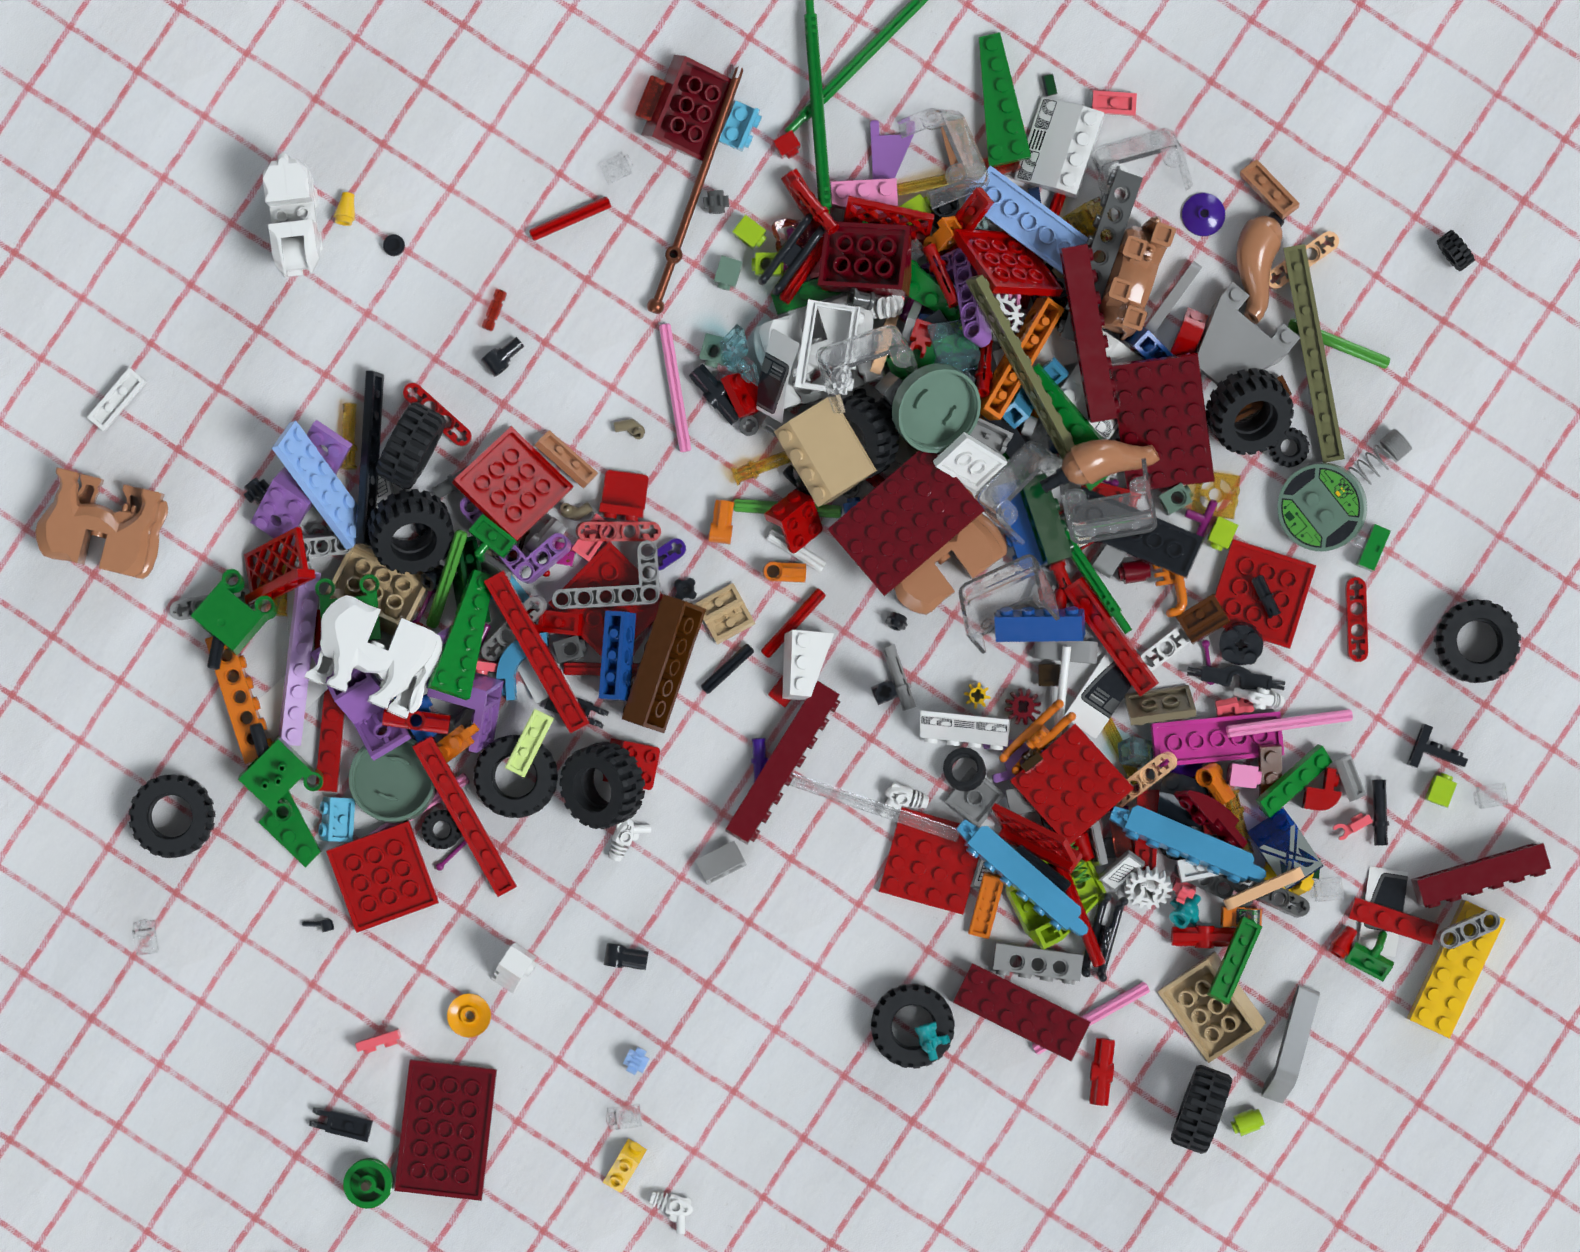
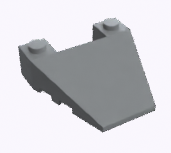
M1234 282L1231 283L1212 306L1203 338L1197 350L1200 371L1216 385L1221 380L1222 382L1226 380V376L1229 374H1237L1239 370L1245 369V371H1248L1249 368H1257L1258 371L1260 369L1265 370L1279 363L1300 339L1285 324L1270 338L1238 310L1250 295Z

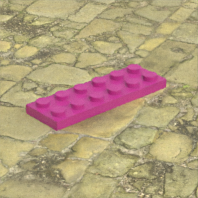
M1280 712L1152 723L1150 726L1153 756L1155 758L1163 752H1172L1177 758V765L1258 758V745L1280 744L1282 746V755H1285L1282 730L1237 737H1228L1226 734L1227 726L1281 719ZM1165 759V761L1158 766L1164 767L1168 765L1169 760Z

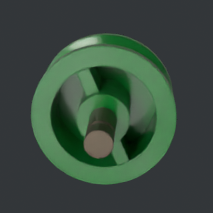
M365 1158L354 1163L346 1172L343 1180V1188L348 1200L355 1206L365 1209L381 1205L390 1196L394 1184L393 1175L389 1167L382 1161L374 1158Z

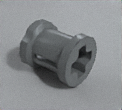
M855 287L850 289L847 297L848 306L864 307L865 310L869 311L873 308L875 302L874 292L858 291Z

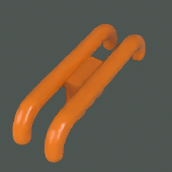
M1152 565L1153 569H1160V567ZM1162 569V572L1154 573V578L1163 577L1164 581H1157L1155 585L1175 584L1177 605L1166 611L1168 617H1175L1184 612L1187 607L1184 577Z
M1061 699L1056 700L1001 753L999 760L1006 762L1025 742L1032 750L1038 747L1042 751L1063 729L1076 719V714L1069 712L1049 731L1043 724L1064 706V702ZM1020 760L1011 770L1014 775H1017L1023 769L1020 766Z

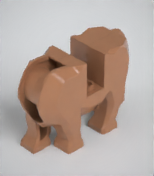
M1156 215L1146 221L1142 227L1132 226L1125 230L1101 299V304L1099 305V313H1103L1105 326H1102V328L1120 334V340L1133 335L1136 330H1142L1148 314L1145 311V306L1149 299L1159 264L1167 247L1171 246L1177 230L1172 226L1161 223L1160 217Z
M56 467V474L60 478V486L55 495L54 502L37 522L35 530L38 547L43 556L84 565L91 536L94 535L106 539L99 569L140 579L149 576L158 555L159 532L168 515L167 502L163 501L165 494L123 485L122 490L127 498V504L123 505L122 510L115 512L106 506L96 504V499L100 494V487L104 482L103 479L81 474L82 487L78 491L79 484L77 480L80 473Z
M983 513L894 588L898 601L909 610L919 614L927 615L932 612L940 603L955 593L935 564L938 562L941 565L951 558L949 553L952 552L973 580L1007 554V544L999 529Z

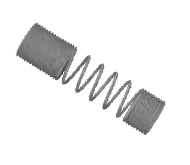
M1397 429L1391 430L1390 433L1380 440L1382 447L1374 445L1377 457L1370 452L1365 453L1369 465L1363 460L1358 459L1357 466L1360 472L1353 467H1349L1348 471L1353 469L1372 485L1362 471L1359 461L1380 477L1369 461L1367 454L1373 456L1389 470L1379 456L1376 447L1386 452L1395 462L1401 460L1402 457L1412 450L1408 440Z

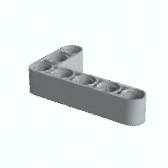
M334 532L303 535L308 569H312V557L343 555L350 552L352 548L346 550L343 544L337 548V541L339 539ZM293 536L291 542L292 546L295 544V536ZM321 540L322 546L317 550L316 544ZM290 550L288 551L286 557L288 560L290 559L292 551ZM298 557L294 564L296 567L299 565ZM295 589L287 593L289 637Z
M646 540L638 546L639 585L560 589L554 592L552 596L553 604L555 607L563 610L655 604L660 598L658 550L656 545L652 541ZM645 545H651L654 549L653 554L649 557L642 555L641 550ZM648 566L655 570V575L650 579L643 576V570ZM649 588L656 591V597L651 601L644 598V592ZM628 589L634 592L633 600L625 602L622 599V593ZM603 591H610L612 593V600L609 603H603L600 600V595ZM561 593H565L568 596V602L563 606L558 605L556 601L557 596ZM580 593H589L590 601L587 604L579 602L578 596Z
M1298 985L1293 997L1276 1065L1264 1083L1261 1097L1283 1103L1294 1088L1301 1068L1320 992Z

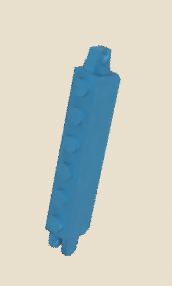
M1138 805L1131 810L1115 806L1110 814L1109 820L1122 827L1121 831L1126 833V837L1133 840H1138V838L1144 840L1147 846L1158 849V847L1167 850L1166 853L1176 858L1178 856L1187 859L1186 862L1191 865H1203L1207 867L1206 870L1216 875H1219V873L1224 874L1231 882L1239 883L1247 879L1260 883L1261 880L1267 877L1265 869L1253 864L1254 857L1252 853Z
M966 819L958 825L956 831L966 841L965 845L968 847L966 851L974 858L980 857L984 861L983 866L990 872L996 871L1001 876L1000 881L1007 887L1012 885L1017 890V896L1025 902L1029 900L1034 905L1033 909L1039 915L1043 916L1045 914L1051 919L1049 923L1056 930L1060 931L1062 929L1066 931L1069 929L1077 936L1087 934L1088 926L1079 918L1081 907L988 826L977 827Z

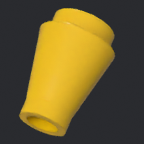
M342 192L341 199L333 216L336 224L351 226L352 222L355 221V195L353 193Z

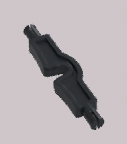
M1188 666L1187 669L1196 672H1187V676L1200 677V681L1212 682L1226 687L1231 685L1233 676L1237 674L1240 677L1239 687L1241 689L1257 690V687L1268 690L1273 688L1284 691L1285 688L1284 686L1276 685H1285V681L1272 680V676L1251 673L1248 669L1241 666H1227L1223 669L1202 666L1200 669Z

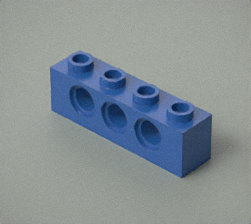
M605 611L599 685L600 699L628 701L632 676L636 624L635 613Z

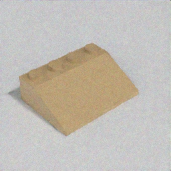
M833 395L825 398L774 431L817 507L835 500L877 471Z
M355 543L351 551L345 555L332 580L335 585V592L330 599L341 598L345 595L352 597L366 596L360 591L359 582L365 575L376 576L379 580L377 599L378 608L381 609L379 613L380 630L394 636L401 618L412 622L427 590L420 581L421 574L424 572L418 571L417 574L405 572V574L397 573V570L391 571L378 562L372 549ZM366 579L363 582L364 589L372 591L375 588V582L371 579ZM329 585V587H328V589H327L325 595H327V594H329V593L331 592V586H330V585Z
M1216 952L1196 963L1158 991L1161 998L1208 1063L1259 1032L1266 1024L1239 984H1237L1230 1003L1227 1005L1207 995L1222 962Z

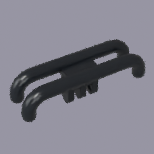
M807 213L758 279L760 285H765L781 262L789 266L772 290L775 296H778L825 233V229L820 224L804 247L796 243L813 220L811 213Z
M1108 892L1101 896L1092 924L1099 947L1103 948L1102 954L1105 959V964L1099 966L1097 977L1101 982L1107 980L1106 970L1123 909L1128 904L1126 897L1120 898L1116 903L1110 926L1101 925L1108 901L1112 899V895ZM1085 949L1081 974L1084 977H1089L1091 975V960Z

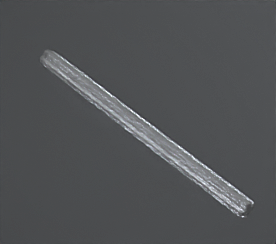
M792 773L795 775L790 784L792 787L955 842L959 839L960 834L954 827Z

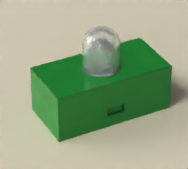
M1373 524L1367 538L1357 535L1350 541L1353 547L1361 550L1356 566L1370 572L1375 571L1391 530Z

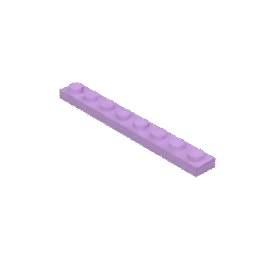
M315 572V579L295 588L278 736L288 745L301 746L309 681L304 677L306 672L310 670L318 604L315 586L321 578V573Z

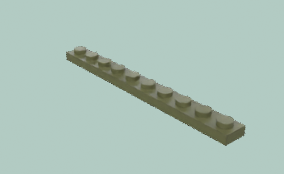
M1301 244L1283 248L1322 462L1345 459L1306 246Z
M983 275L970 277L966 280L970 291L1063 460L1066 453L1071 450V447L1075 446L1072 435L1063 425L1061 415L1052 404V398L1043 388L1042 380L1035 373L1030 358L1024 353L1021 341L1014 334L1009 319L1004 316L1000 308V302L991 292L988 280Z

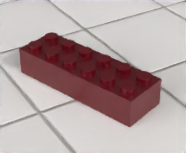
M1534 842L1411 879L1418 904L1429 909L1440 906V901L1443 900L1449 902L1462 899L1461 895L1466 893L1467 895L1474 896L1483 893V888L1488 887V889L1494 890L1504 887V882L1507 881L1509 883L1524 881L1527 875H1530V877L1547 874L1546 870L1551 869L1544 843Z
M973 963L953 1003L1071 1062L1091 1023Z

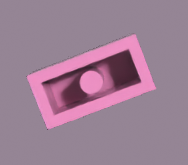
M1228 763L1226 783L1229 786L1256 789V786L1261 783L1262 772L1258 771L1259 767Z

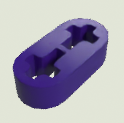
M672 539L657 549L658 557L664 554L667 555V558L662 561L663 565L659 566V571L665 569L685 554L686 545L682 540ZM673 543L682 545L680 554L674 552L669 555L667 552L673 548Z

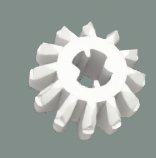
M875 294L874 306L870 310L872 317L888 319L902 314L903 298L896 295Z

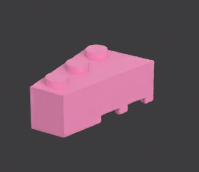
M897 178L831 182L832 207L846 210L849 196L898 206ZM853 205L856 209L862 208L861 206ZM875 210L878 214L883 213L882 211ZM868 213L863 214V215H866V216L871 217V215L868 214ZM890 218L885 219L888 222L892 221Z

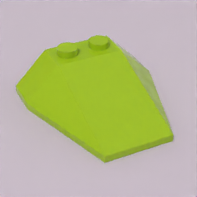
M1091 860L1081 866L1088 868L1084 874L1091 875L1089 880L1076 884L1075 882L1083 877L1073 879L1086 869L1071 873L1086 914L1099 902L1101 896L1107 893L1102 882L1099 880L1098 873ZM1046 862L1049 866H1051L1054 869L1052 864ZM1012 885L1010 887L1006 886V894L1025 933L1042 950L1062 941L1071 932L1069 929L1066 931L1062 929L1060 931L1056 930L1049 923L1051 919L1045 914L1043 916L1039 915L1033 909L1034 905L1029 900L1025 902L1016 894L1017 890Z

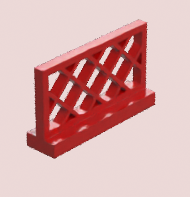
M849 196L843 222L862 223L866 221L873 224L906 225V223L911 222L914 225L911 226V252L925 255L922 250L925 238L930 236L935 214ZM853 205L861 206L862 208L856 209ZM875 210L882 211L883 213L878 214ZM868 213L871 217L866 218L863 214ZM896 215H902V216H904V218H901V219H900V218H899L898 216H896ZM890 218L892 221L887 222L885 219ZM918 220H926L927 222L920 223Z
M295 527L244 554L250 593L245 595L246 604L255 605V601L260 596H269L274 600L316 578L315 570L308 569L301 527ZM295 535V544L292 546L291 542ZM280 543L283 544L281 553L278 552ZM267 550L270 551V555H269V557H268V560L265 559ZM290 550L292 551L290 559L288 560L286 557L288 551ZM253 557L257 558L255 567L253 564ZM275 557L278 558L276 567L273 565ZM297 557L299 559V567L294 565ZM262 564L266 565L263 574L260 572ZM286 564L287 567L285 573L283 574L281 571L283 565ZM273 571L274 574L272 580L270 581L268 578L270 572ZM258 577H259V578L261 579V581H260V584H259V586H258V588H257V583H256V582H257V579H258Z
M996 803L992 806L991 809L1002 827L998 835L1004 841L1016 847L1023 845L1040 859L1070 874L1073 872L1083 855L1081 852L1071 848L1067 838Z

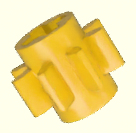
M978 682L976 688L969 684L970 692L964 693L965 696H969L966 704L974 703V709L980 703L983 707H986L983 701L991 699L985 693L989 688H980V682ZM976 689L980 690V694L983 695V699H979L978 702H975V698L971 697V694L975 693Z

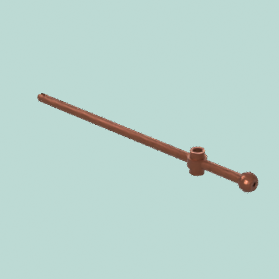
M739 66L735 68L673 246L669 247L665 252L667 263L655 297L647 303V309L652 313L660 314L663 312L664 302L662 300L674 266L682 260L681 247L743 74V68H741L739 77L736 78ZM672 252L678 253V256L676 258H671L670 254Z

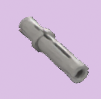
M895 644L883 648L882 651L900 699L902 710L905 711L916 707L910 690L911 684L907 682Z

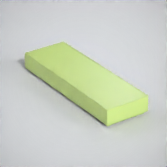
M537 709L533 710L505 766L506 769L525 778L554 720L553 717Z

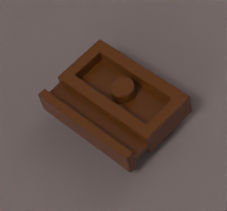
M1214 594L1176 616L1192 644L1197 643L1231 622Z

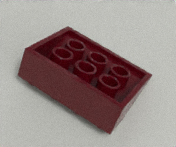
M674 55L664 78V86L650 119H647L641 135L663 146L703 161L731 78L687 56Z
M836 221L839 224V228L835 233L828 235L825 230L818 285L824 291L849 293L850 289L855 287L858 291L867 293L871 291L879 295L909 296L911 283V226Z

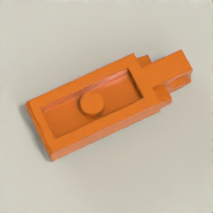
M475 723L466 729L461 724L437 743L447 763L474 743L471 736L480 730Z

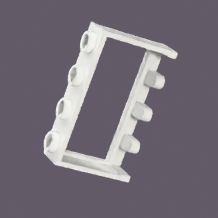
M808 299L795 388L845 396L848 395V391L852 392L854 378H850L851 370H856L858 357L854 356L855 347L859 348L861 335H858L857 332L858 326H863L865 314L861 313V307ZM817 307L852 312L840 388L805 383Z

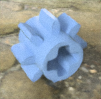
M637 1047L636 1051L630 1049L623 1064L628 1066L626 1071L636 1075L637 1071L643 1073L650 1059L645 1056L647 1051Z

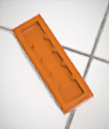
M984 871L968 934L986 939L990 938L1004 885L1000 881V875Z

